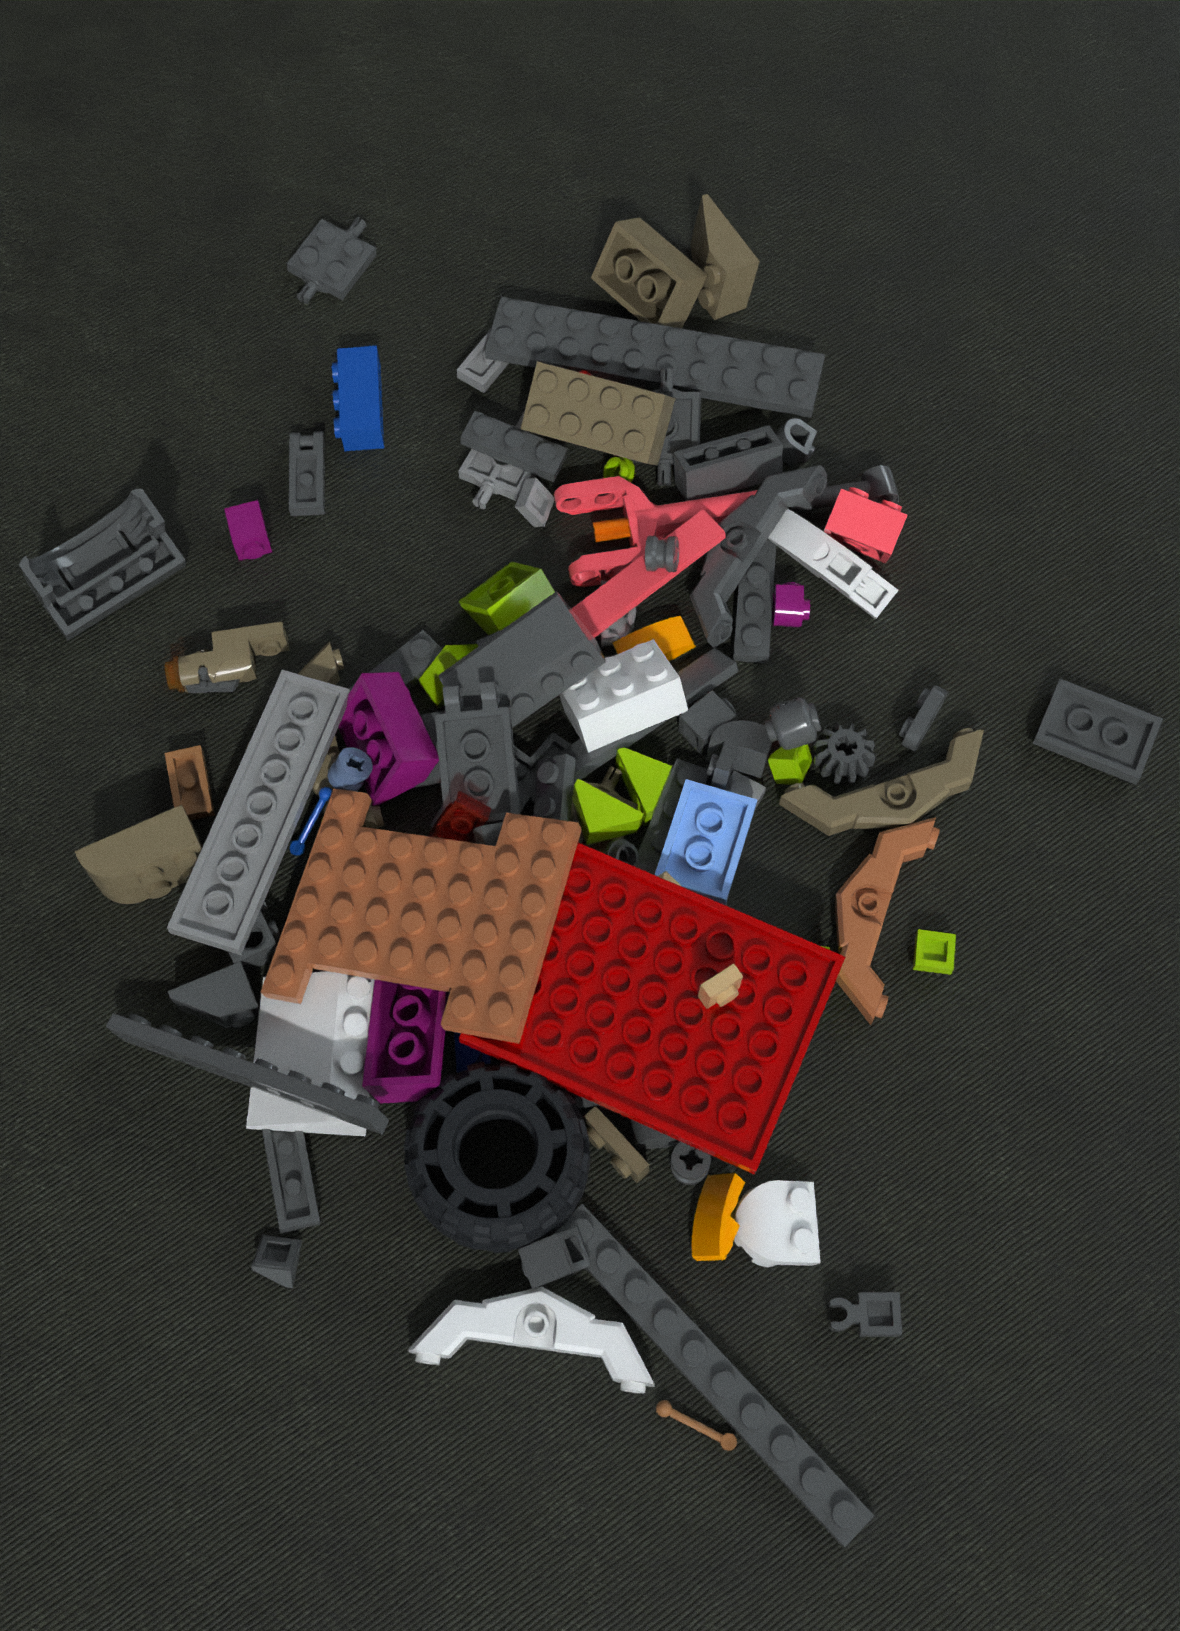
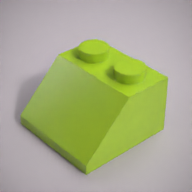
M511 562L458 602L488 635L503 630L555 593L541 568Z

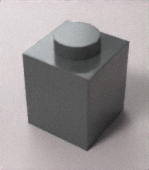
M712 690L688 708V711L679 716L678 731L703 756L708 751L713 732L727 722L736 721V711L726 698L720 699Z
M577 1227L556 1233L518 1249L522 1259V1270L529 1279L532 1289L591 1266Z

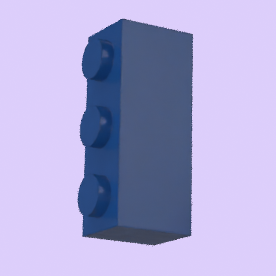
M377 346L337 349V362L332 363L333 381L338 383V390H333L335 411L339 410V418H334L335 437L342 439L344 451L384 448L382 383Z

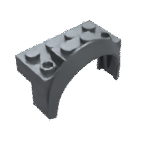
M134 489L121 505L104 518L70 540L32 559H28L26 556L23 557L19 566L28 586L64 637L69 641L186 567V560L165 532V520L144 490ZM119 531H123L125 533L127 538L134 546L135 553L131 550V548L126 543V541L124 540ZM58 570L61 571V573L63 574V576L65 577V579L68 581V583L70 584V586L73 588V590H70V589H69V587L67 586V584L65 583V581L62 579V577H61L60 574L58 573Z

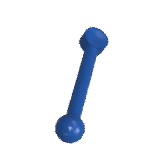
M323 787L320 789V798L298 840H294L290 844L291 854L301 856L305 852L304 843L326 801L330 800L331 788Z

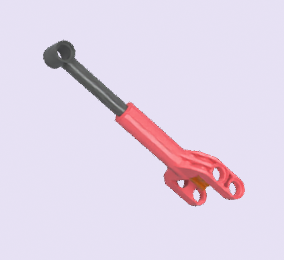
M882 465L866 470L860 482L827 486L820 496H815L814 500L810 503L788 507V509L798 512L834 506L840 490L848 491L849 487L865 491L869 494V500L879 504L882 503V500L898 504L899 495L891 469L888 466ZM620 476L562 485L554 492L556 507L561 512L577 515L623 508L624 518L593 522L594 538L596 542L629 538L631 547L581 556L569 565L570 581L577 587L601 585V580L609 581L645 553L648 536H656L659 540H663L702 509L718 524L751 495H755L758 490L656 505L650 502L639 487Z

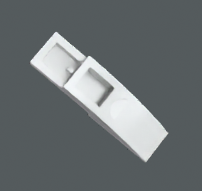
M788 508L768 537L771 542L818 578L824 579L874 619L880 615L898 592V589L875 573L869 564Z

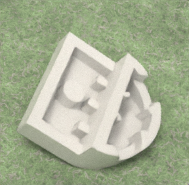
M769 1181L748 1190L742 1196L731 1213V1217L740 1225L734 1242L737 1246H742L747 1254L753 1258L751 1260L753 1263L763 1267L775 1265L814 1266L821 1263L814 1182Z

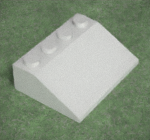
M329 971L312 972L301 1004L269 999L261 993L254 1063L259 1058L272 1063L279 1068L277 1072L288 1075L290 1070L299 1072L312 1080L311 1084L319 1087L322 1086L323 1082L333 1084L345 1091L344 1096L356 1099L358 1094L369 1097V1093L362 1087L375 979ZM251 1087L247 1129L366 1136L365 1128Z

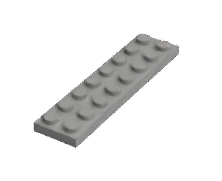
M281 671L167 926L169 933L238 955L242 954L345 713L350 689L289 671Z

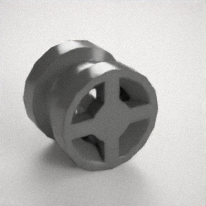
M648 536L645 546L646 570L655 572L658 568H665L668 572H676L679 563L678 537L669 536L666 540H659L656 536Z
M679 1142L671 1154L670 1167L673 1176L679 1182L686 1185H695L707 1176L711 1164V1155L683 1142Z

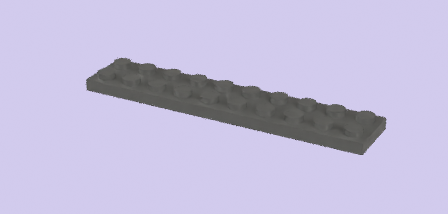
M506 297L500 298L485 348L486 359L534 368H536L538 361L576 372L586 370L595 377L655 390L660 389V369L665 368L667 370V368L674 369L673 389L681 392H700L701 398L809 418H812L825 354Z

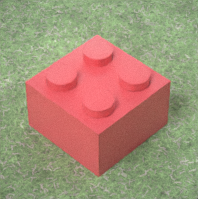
M849 487L848 491L841 489L824 532L844 547L886 563L893 552L908 515L902 513V507L896 503L882 500V503L879 504L869 500V494L863 490Z

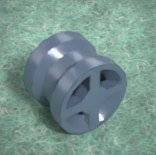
M354 747L345 748L340 752L336 762L328 770L327 777L329 783L335 789L357 792L363 785L364 780L372 772L373 764L369 756L362 750Z

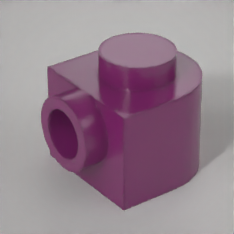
M787 582L782 585L776 584L773 593L772 626L801 627L802 621L809 620L810 599H804V586L796 582Z

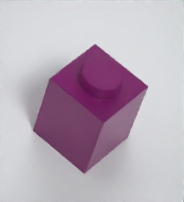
M258 500L224 508L232 543L239 561L257 559L264 554L272 553Z

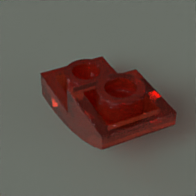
M458 791L427 836L470 842L474 836L472 829L484 825L489 819L492 808Z

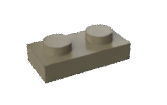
M596 1106L584 1115L589 1141L598 1150L604 1147L613 1156L610 1163L624 1179L631 1176L638 1183L649 1173L648 1162Z

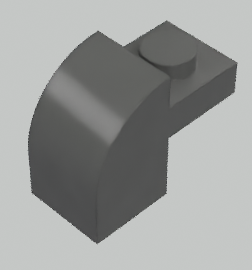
M743 720L731 721L719 726L713 732L705 760L710 762L707 775L713 776L712 787L726 790L733 770L761 778L773 743L769 739L765 725Z

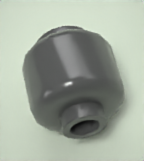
M802 697L773 705L770 710L771 719L765 721L770 741L778 740L780 746L785 750L815 742L817 732L822 731L814 703L808 704Z

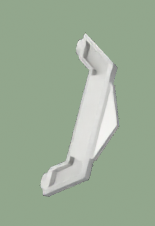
M544 1287L486 1299L482 1303L454 1300L408 1349L409 1353L416 1354V1362L431 1365H440L441 1358H451L468 1339L602 1358L612 1380L621 1383L620 1390L632 1393H645L646 1386L654 1387L655 1385L623 1323L595 1319V1315Z

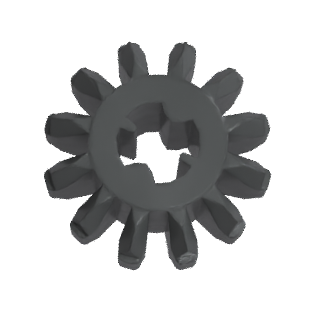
M838 722L833 725L832 731L824 728L820 734V740L815 742L813 748L814 753H816L813 761L815 766L823 767L821 770L822 778L832 774L837 785L840 783L841 778L845 777L849 784L852 785L855 783L856 775L861 778L868 775V767L873 766L875 756L872 753L875 744L874 741L866 740V729L856 733L853 722L847 726V729H843Z

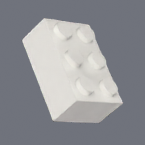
M654 639L646 643H640L615 656L606 657V662L559 695L565 714L588 753L688 711L680 677Z

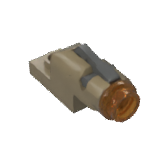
M283 622L211 632L213 651L204 649L189 655L173 657V661L165 662L167 684L170 690L178 689L179 692L186 693L233 692L238 683L257 679L255 656H274L279 652L289 651L288 637Z

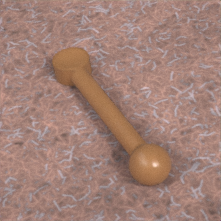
M661 1400L656 1405V1412L659 1416H670L720 1442V1446L726 1451H731L736 1447L737 1439L733 1434H721L673 1409L671 1403L667 1400Z

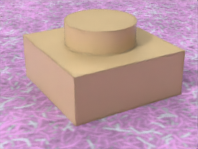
M732 964L701 984L698 998L706 1009L716 1003L720 1007L726 1005L738 996L739 991L737 989L740 987L743 975L735 964Z

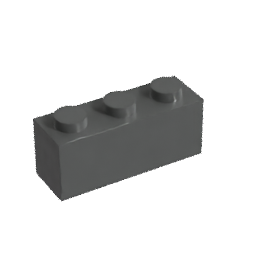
M768 425L675 451V485L684 500L690 501L716 497L762 484L767 476L782 473L783 445Z

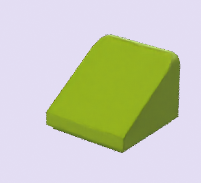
M808 744L790 750L780 747L768 758L775 782L787 785L802 783L812 762Z

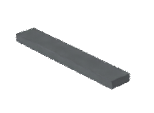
M713 648L679 671L677 674L681 680L687 707L738 672L736 662ZM667 720L632 735L625 736L589 753L581 739H579L555 756L568 754L576 759L575 784L577 779H583L615 757L618 749L628 748Z

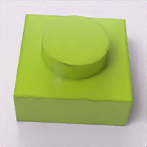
M918 929L915 936L913 970L951 975L954 970L956 934Z

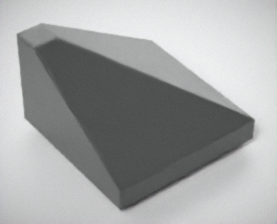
M262 1235L252 1263V1270L286 1288H293L302 1240Z

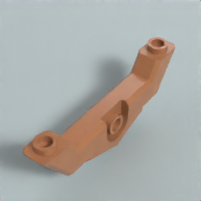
M936 817L879 832L872 855L869 854L835 895L838 952L840 955L845 956L836 982L870 1025H872L875 1016L883 1017L889 998L882 995L885 984L873 971L870 964L902 863L922 858L926 848L934 850L940 832L939 828L933 827Z

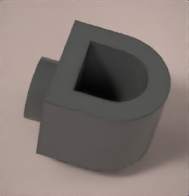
M793 418L788 420L775 432L783 445V462L792 468L799 462L805 463L815 449L812 443L817 431L800 419Z

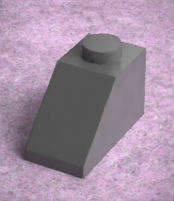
M241 962L168 991L170 999L179 1010L225 1028L231 1026L237 1028L248 1025L255 1020V1016L259 1015L260 1004L248 973Z

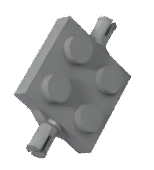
M525 411L514 427L521 429ZM473 449L470 450L459 469L460 479L480 487L475 498L472 500L476 507L480 505V509H485L492 494H500L517 501L525 480L535 477L530 472Z

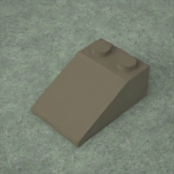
M702 195L690 245L693 263L708 275L697 298L700 305L716 320L747 307L760 261L709 195Z

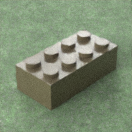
M537 361L521 430L658 466L676 398Z

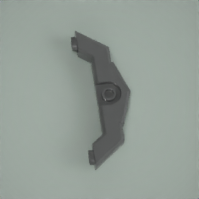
M822 465L767 476L755 495H751L718 523L725 531L726 538L705 554L700 573L702 577L689 595L705 637L713 648L725 642L732 632L733 618L727 606V600L787 508L810 503L814 500L815 496H820L824 492L827 485V473Z

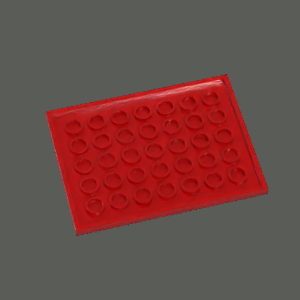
M578 843L520 1043L463 1033L459 1037V1042L507 1064L517 1065L519 1069L531 1073L533 1071L547 1078L551 1084L755 1175L843 965L845 956ZM732 964H735L743 975L740 987L737 989L739 991L738 996L724 1006L720 1007L716 1003L706 1009L698 998L701 984Z

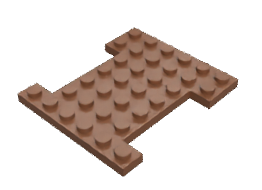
M334 788L261 993L269 999L301 1004L313 969L450 992L440 1023L444 1030L519 1044L582 829L579 823L506 813L496 846L363 827L372 801L368 793Z

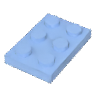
M686 779L655 875L659 876L667 871L682 887L726 905L756 808L757 799Z

